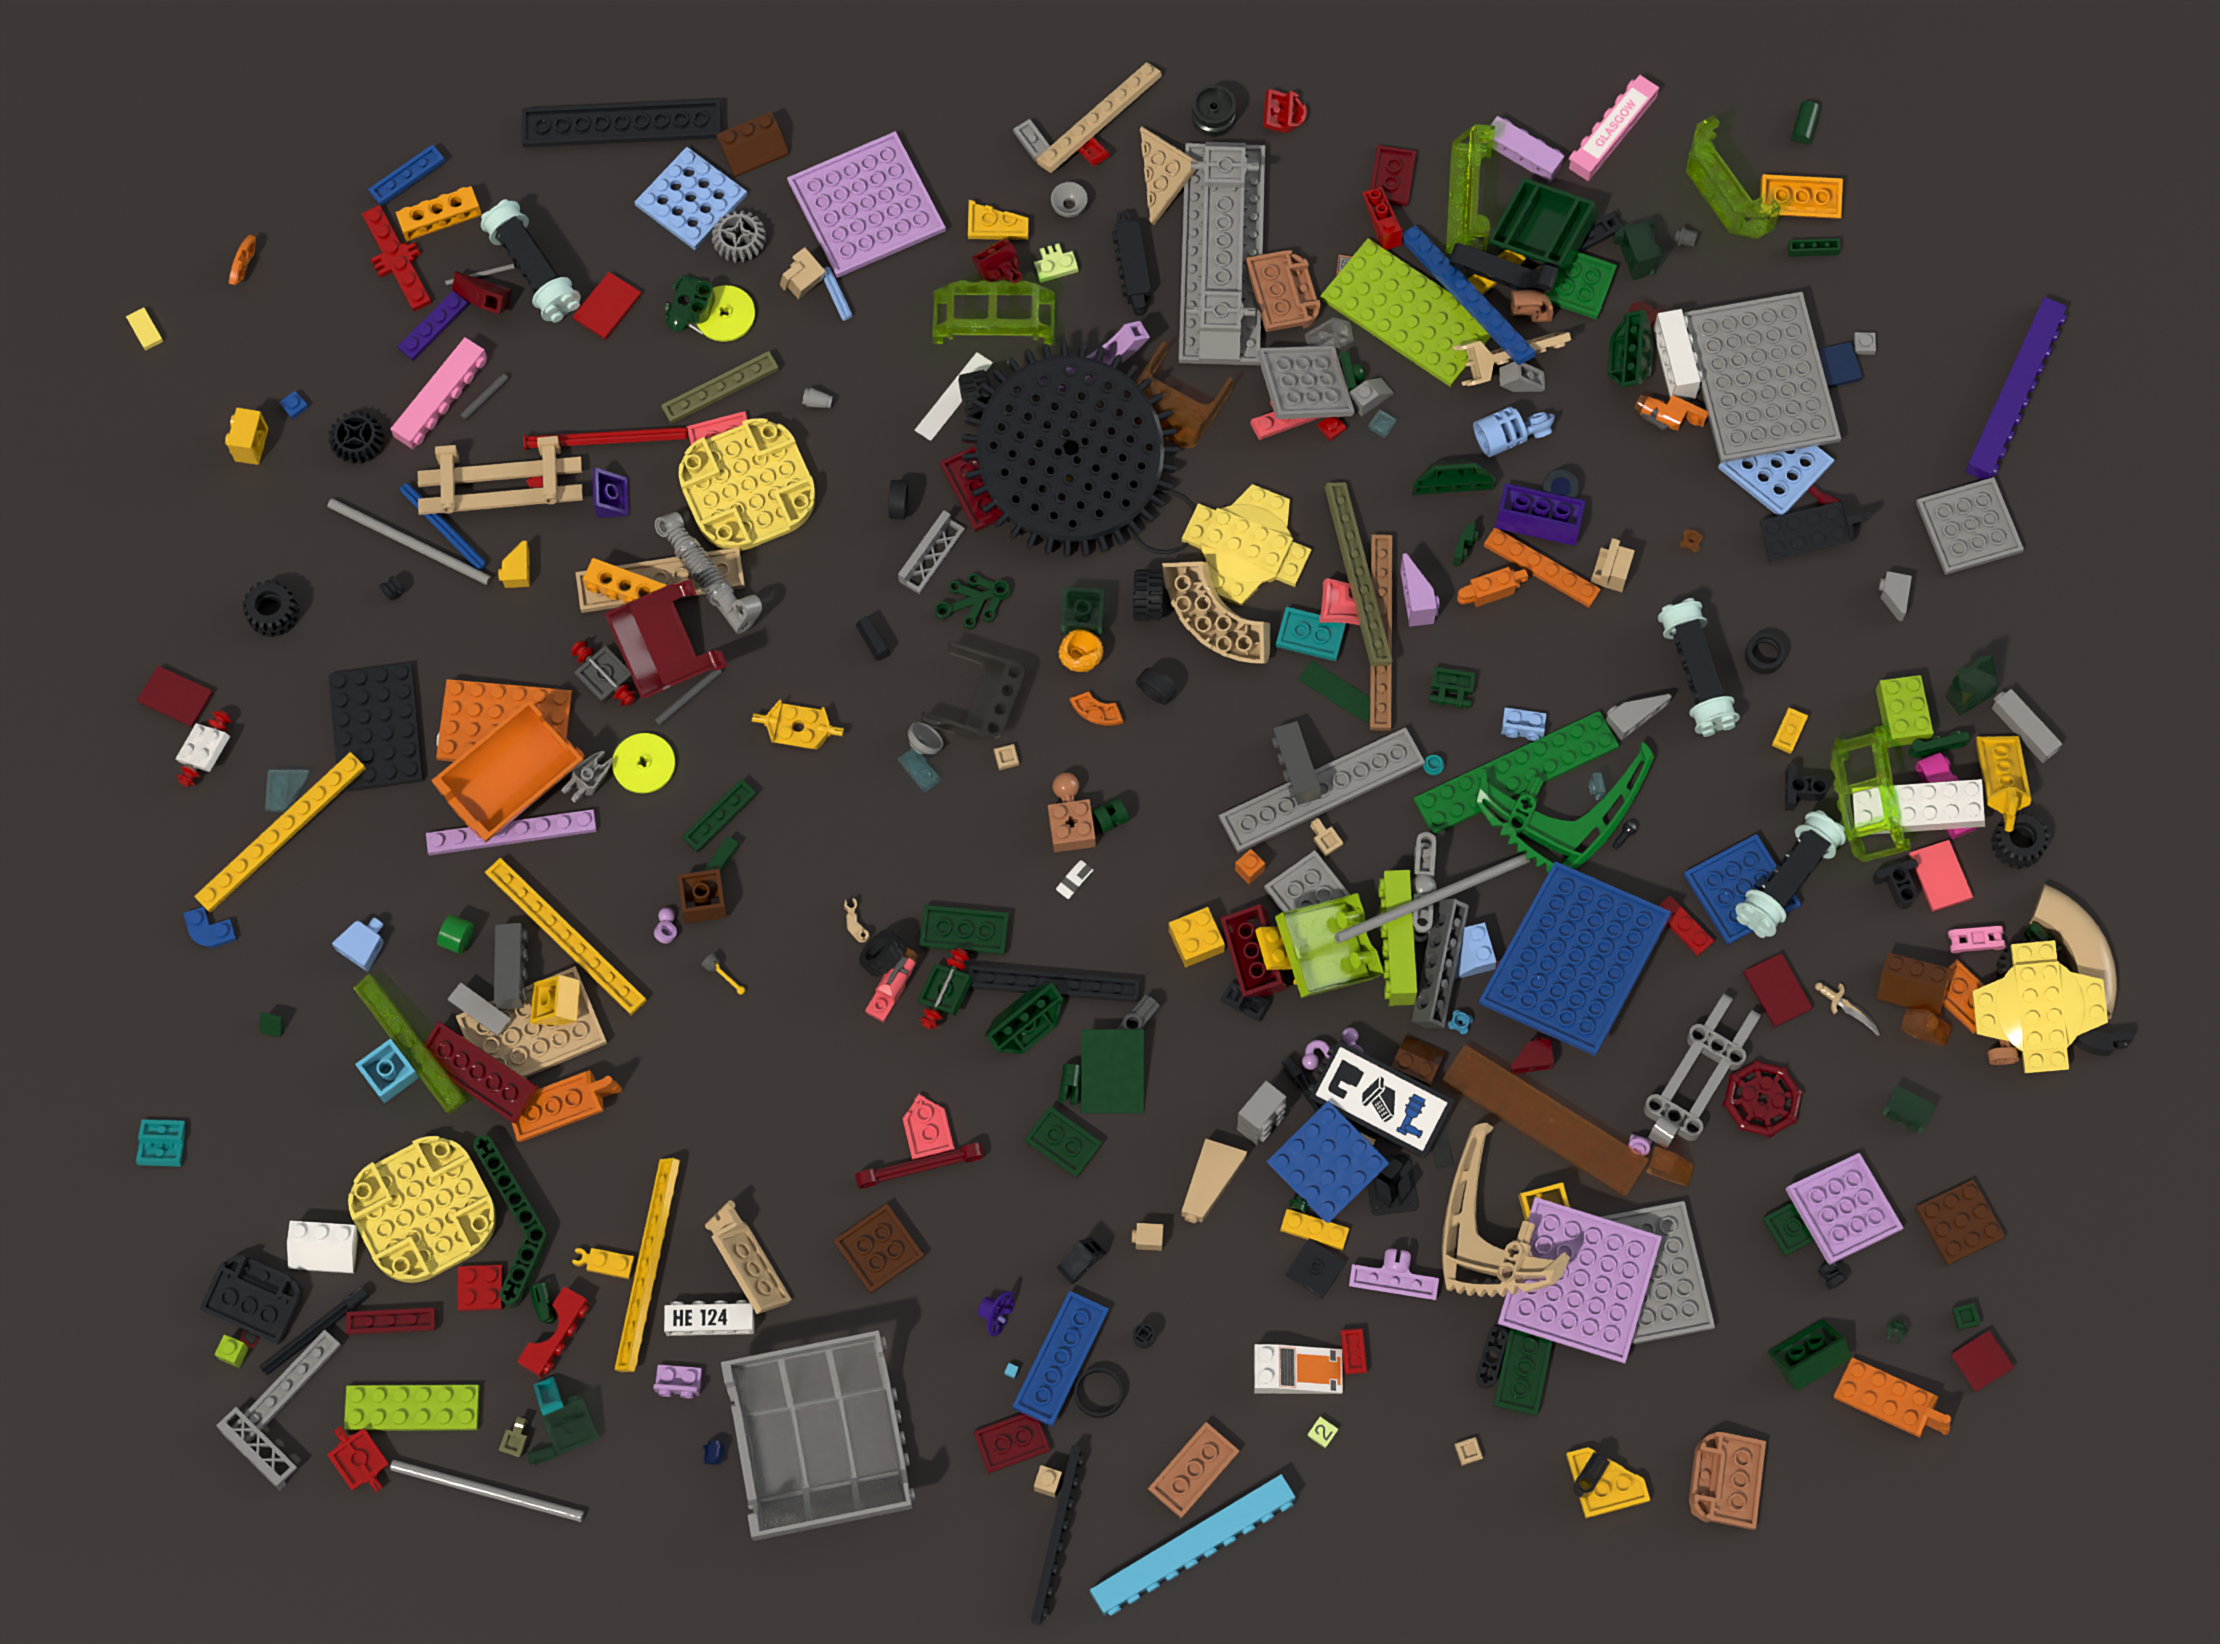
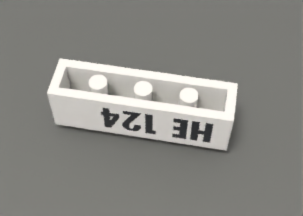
M746 1300L736 1301V1304H727V1301H715L714 1304L695 1301L692 1302V1305H684L683 1302H671L670 1305H665L664 1332L667 1336L754 1334L755 1310L751 1303Z

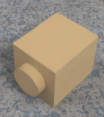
M1137 1223V1230L1132 1229V1243H1136V1249L1162 1251L1163 1224Z
M1041 1465L1034 1484V1491L1055 1498L1062 1479V1472Z

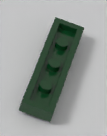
M740 779L682 836V839L698 853L757 793Z

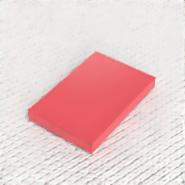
M743 411L686 426L691 445L703 437L706 440L743 425L742 421L748 420L746 412Z
M1949 840L1909 853L1910 860L1916 858L1918 863L1916 874L1932 912L1973 898Z

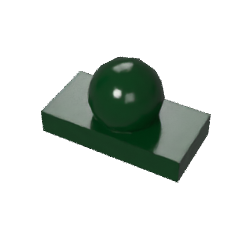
M1345 351L1340 353L1338 359L1350 395V391L1357 387L1356 384L1364 380L1366 371L1360 364H1351L1349 352Z

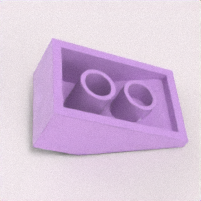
M1407 553L1402 554L1400 573L1409 627L1434 624L1435 616H1438L1439 598L1434 595V589Z

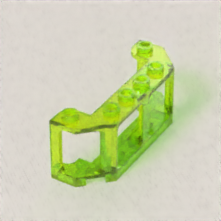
M1713 115L1697 124L1685 172L1729 233L1758 239L1774 230L1781 207L1776 200L1772 201L1770 205L1764 204L1762 197L1754 201L1751 200L1715 149L1712 140L1716 139L1717 134L1713 130L1719 126L1720 122ZM1749 217L1753 219L1746 222L1744 218Z
M961 280L949 283L933 291V344H943V337L953 339V335L1033 336L1034 340H1037V337H1044V344L1054 345V291L1028 281H1020L1014 284L1008 281L988 282L985 280L979 282ZM954 295H989L988 317L986 319L954 318ZM997 295H1032L1031 318L998 319ZM938 303H947V319L945 322L937 325ZM1039 304H1051V327L1039 321Z
M1884 726L1875 727L1874 733L1848 740L1835 738L1831 752L1832 760L1830 765L1832 771L1835 772L1836 778L1834 780V787L1839 795L1837 806L1842 813L1840 824L1845 828L1844 832L1851 845L1853 855L1862 862L1911 850L1909 839L1904 840V827L1900 825L1887 748H1890L1887 742L1892 741L1890 730ZM1871 745L1877 773L1876 777L1847 786L1843 761L1848 760V751ZM1879 788L1884 819L1880 822L1854 828L1849 795ZM1888 830L1896 847L1866 855L1864 845L1858 837Z

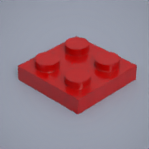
M502 1265L458 1267V1311L503 1310V1301L500 1298V1290L503 1286Z

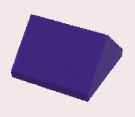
M598 468L593 469V500L597 518L629 515L627 477Z

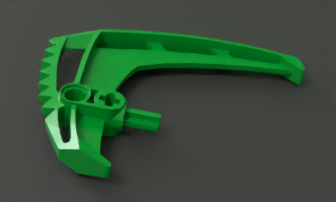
M1641 742L1639 745L1640 753L1621 779L1593 809L1576 821L1554 819L1534 810L1538 802L1536 796L1544 782L1540 780L1541 778L1532 776L1525 792H1521L1517 801L1487 783V773L1483 772L1477 790L1476 805L1492 827L1501 828L1500 836H1509L1508 845L1516 844L1517 853L1526 852V860L1535 859L1536 867L1545 865L1546 873H1549L1554 863L1538 854L1517 836L1521 833L1543 846L1568 857L1563 862V865L1575 870L1591 858L1617 828L1636 797L1654 756L1650 748L1644 742ZM1642 761L1643 764L1631 790H1629L1627 784ZM1621 795L1624 802L1606 826L1602 818ZM1523 803L1527 804V809L1522 808ZM1485 805H1486L1489 809H1491L1495 814H1497L1500 818H1502L1504 821H1506V823H1502L1501 821H1499V820L1485 807ZM1511 821H1518L1521 827L1515 828ZM1597 827L1600 835L1584 853L1574 851L1591 831Z

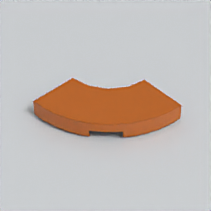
M248 235L240 245L231 268L229 284L236 285L244 279L248 263L255 253L256 236Z
M1089 691L1070 698V703L1075 711L1092 723L1104 726L1123 723L1116 702L1109 704L1099 702L1093 698Z

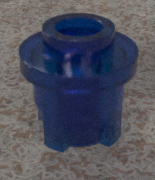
M708 1441L707 1445H703V1450H705L704 1464L721 1465L722 1451H725V1447L721 1446L719 1441Z

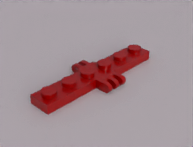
M380 205L362 213L382 252L371 259L375 270L378 271L379 277H384L393 272L413 312L432 304L411 264L415 261V257L421 254L420 250L417 249L416 243L414 242L409 245L407 243L400 244Z

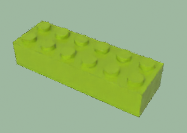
M1410 870L1384 871L1383 878H1379L1378 895L1383 897L1379 906L1380 914L1412 901ZM1410 913L1381 925V938H1385L1382 945V958H1386L1383 966V978L1387 979L1385 980L1384 997L1389 999V1006L1415 1005L1417 982L1413 916Z

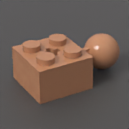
M1071 773L1057 775L1053 781L1052 788L1056 796L1061 798L1062 803L1048 805L1054 853L1096 847L1090 799L1074 801V796L1079 790L1078 779Z

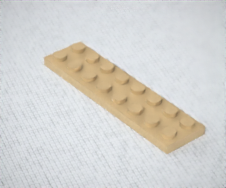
M739 548L706 552V555H709V558L714 562V565L717 566V569H719L733 590L745 588ZM677 557L617 566L666 585L688 578L691 580L696 594H704V591H701V588H699V584H696V581L693 580L694 577H691V574L688 573L686 567L683 566V563ZM586 571L576 572L581 613L616 608L625 604L624 601L619 599H609L603 593L590 592L586 589L583 582ZM605 579L602 583L608 584L612 579ZM624 586L621 590L627 591L631 586Z

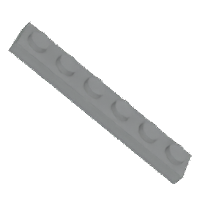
M324 1330L244 1415L261 1431L342 1345ZM240 1418L231 1428H242V1419ZM245 1432L244 1441L249 1444L257 1434L255 1432Z

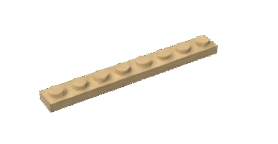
M1146 62L1037 157V164L1052 173L1162 76L1161 71Z

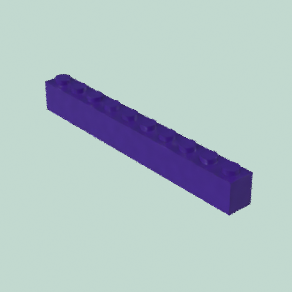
M2046 297L2043 298L1965 473L1982 480L1989 479L1990 475L1995 477L2000 466L1996 462L1998 458L2003 459L2007 450L2004 447L2005 442L2010 443L2015 431L2011 429L2013 425H2018L2022 417L2019 411L2027 406L2030 399L2026 397L2028 391L2033 392L2037 381L2034 378L2036 375L2040 376L2045 366L2041 362L2043 358L2048 359L2052 350L2049 347L2050 342L2055 343L2060 331L2056 329L2058 325H2063L2067 317L2064 314L2067 306Z

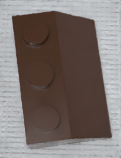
M771 112L716 134L719 148L734 178L789 155L779 126Z
M1888 952L1881 975L1877 1000L1940 1016L1951 979V968Z

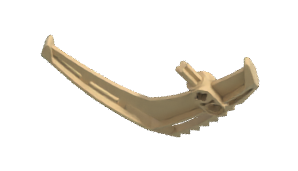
M1488 1123L1475 1125L1471 1129L1452 1184L1442 1238V1267L1446 1288L1449 1291L1456 1288L1459 1294L1466 1290L1469 1296L1477 1292L1480 1297L1486 1293L1490 1297H1494L1498 1292L1500 1296L1504 1297L1508 1291L1515 1295L1519 1289L1528 1293L1554 1285L1563 1275L1570 1256L1563 1253L1556 1260L1532 1257L1529 1242L1535 1224L1523 1221L1517 1240L1510 1242L1505 1250L1489 1244L1478 1235L1476 1223L1478 1177L1485 1137L1493 1129V1126ZM1465 1184H1466V1189H1465V1194H1464V1200H1463V1206H1462V1212L1460 1213V1208H1461V1202H1462L1463 1192H1464V1188H1465ZM1460 1223V1227H1459V1238H1458V1248H1457V1259H1455V1246H1456L1457 1227H1458V1224ZM1457 1264L1477 1272L1498 1276L1502 1282L1501 1284H1471L1456 1281ZM1525 1279H1527V1280H1544V1281L1534 1282V1283H1523Z

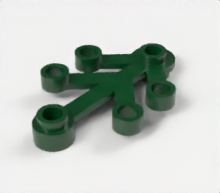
M976 573L970 574L968 576L969 586H981L988 589L981 593L961 585L958 581H951L949 583V592L953 595L960 593L968 598L950 605L947 602L937 603L934 608L935 616L940 620H946L950 617L951 613L972 606L969 615L965 617L963 622L967 630H973L976 627V618L984 601L992 598L988 609L983 612V620L991 623L995 620V611L1000 601L1007 599L1011 594V587L1008 582L997 580L993 583L979 577ZM972 578L978 579L976 583H972L970 580ZM953 585H957L959 587L957 590L951 589ZM1000 588L1005 590L1003 593L997 592ZM941 610L947 611L945 615H941L939 612ZM988 613L993 615L991 618L985 617ZM967 621H973V622H974V623H973L972 625H970V626L966 624Z

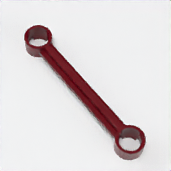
M972 1143L958 1150L878 1170H863L856 1173L855 1178L858 1188L865 1189L879 1184V1182L955 1163L978 1161L984 1158L981 1143Z

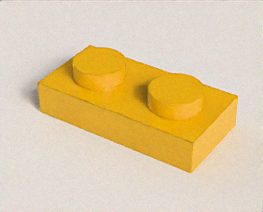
M1788 708L1772 746L1791 754L1808 715Z

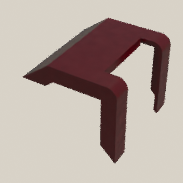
M688 578L678 580L604 613L641 699L652 696L708 670L716 671L727 667L724 656L718 649H713L696 657L673 604L674 600L686 595H697L691 580Z

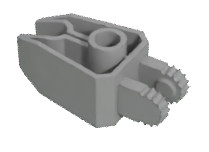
M604 751L591 755L572 770L570 781L561 791L566 794L576 786L579 790L572 796L571 800L574 803L584 794L586 796L593 795L606 777L613 759L610 758L603 765H599L598 762L604 757Z

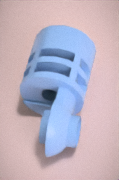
M1507 407L1475 421L1473 428L1482 451L1487 457H1492L1526 442L1529 435L1534 434L1535 438H1541L1550 434L1555 415L1540 412L1530 416L1528 421L1523 423L1516 408Z

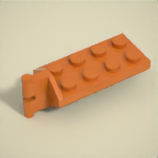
M588 1070L537 1089L517 1124L512 1123L517 1141L520 1143L604 1112L602 1098L615 1093H621L622 1087L610 1076L596 1081L592 1072Z
M1851 1358L1834 1394V1399L1919 1438L1926 1426L1941 1432L1943 1435H1947L1950 1432L1951 1417L1934 1410L1938 1396L1855 1358Z

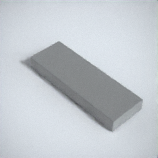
M462 983L457 986L448 998L450 1003L498 1037L512 1021L510 1017Z

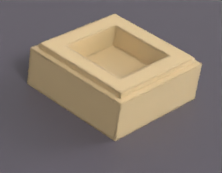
M1014 744L994 749L999 770L1019 766Z
M1476 1437L1454 1444L1461 1466L1483 1459Z

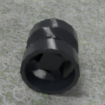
M1838 1262L1830 1265L1828 1263L1817 1271L1826 1280V1286L1829 1290L1839 1286L1848 1279L1845 1273L1839 1270L1840 1265Z
M1147 1323L1138 1324L1133 1330V1341L1138 1348H1150L1155 1341V1331Z

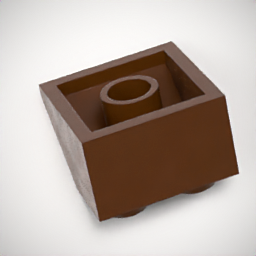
M720 869L677 875L685 924L727 917Z
M1406 1035L1391 1068L1431 1088L1446 1052Z

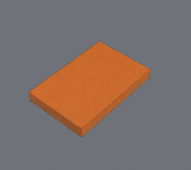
M1956 959L1948 967L1951 968V979L1943 1005L1974 1034L1976 1027L1972 991L1985 985Z

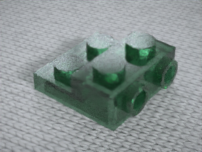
M577 1394L566 1397L565 1403H563L564 1407L546 1415H542L541 1412L557 1456L599 1439L583 1395L578 1397Z

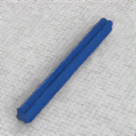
M405 483L400 487L401 493L418 509V499L423 497L409 483ZM439 513L423 514L476 569L481 571L486 567V561Z

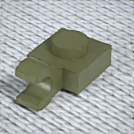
M517 1417L513 1431L506 1429L499 1447L500 1452L521 1458L528 1439L527 1436L522 1435L528 1424L526 1419Z

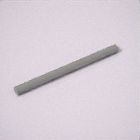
M513 263L469 275L478 278L514 269L515 267ZM453 279L446 280V285L453 284Z

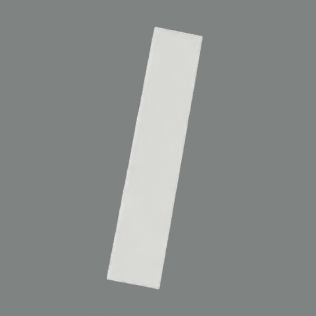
M976 352L959 375L983 369L986 372L993 362ZM959 375L915 429L916 432L930 441L962 402L958 382Z

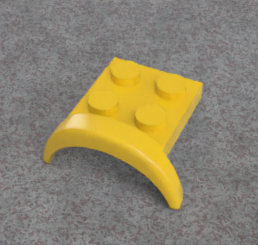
M1259 927L1256 929L1266 970L1292 969L1279 928Z

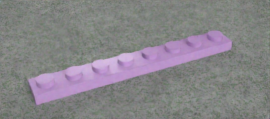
M594 810L511 821L486 843L483 842L482 837L479 838L469 827L426 833L430 856L597 831Z

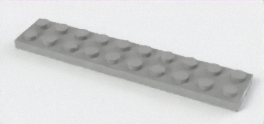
M1405 727L1314 770L1320 786L1321 799L1297 805L1295 797H1290L1288 790L1290 782L1220 814L1219 819L1237 853H1240L1422 767L1425 761Z

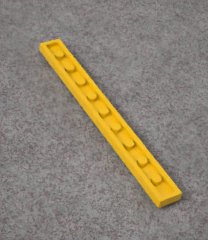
M351 752L347 754L194 897L211 913L366 769L365 766Z
M501 858L485 871L486 875L631 1016L647 1001L642 994Z
M674 1158L660 1159L614 1369L619 1372H635V1367L638 1363V1353L642 1343L644 1325L647 1320V1311L651 1301L653 1283L656 1278L658 1260L661 1255L660 1251L665 1236L671 1199L674 1194L676 1176L678 1175L680 1160Z

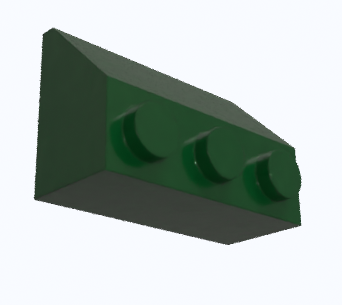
M1823 1318L1767 1351L1786 1382L1796 1391L1806 1387L1852 1358L1845 1338Z

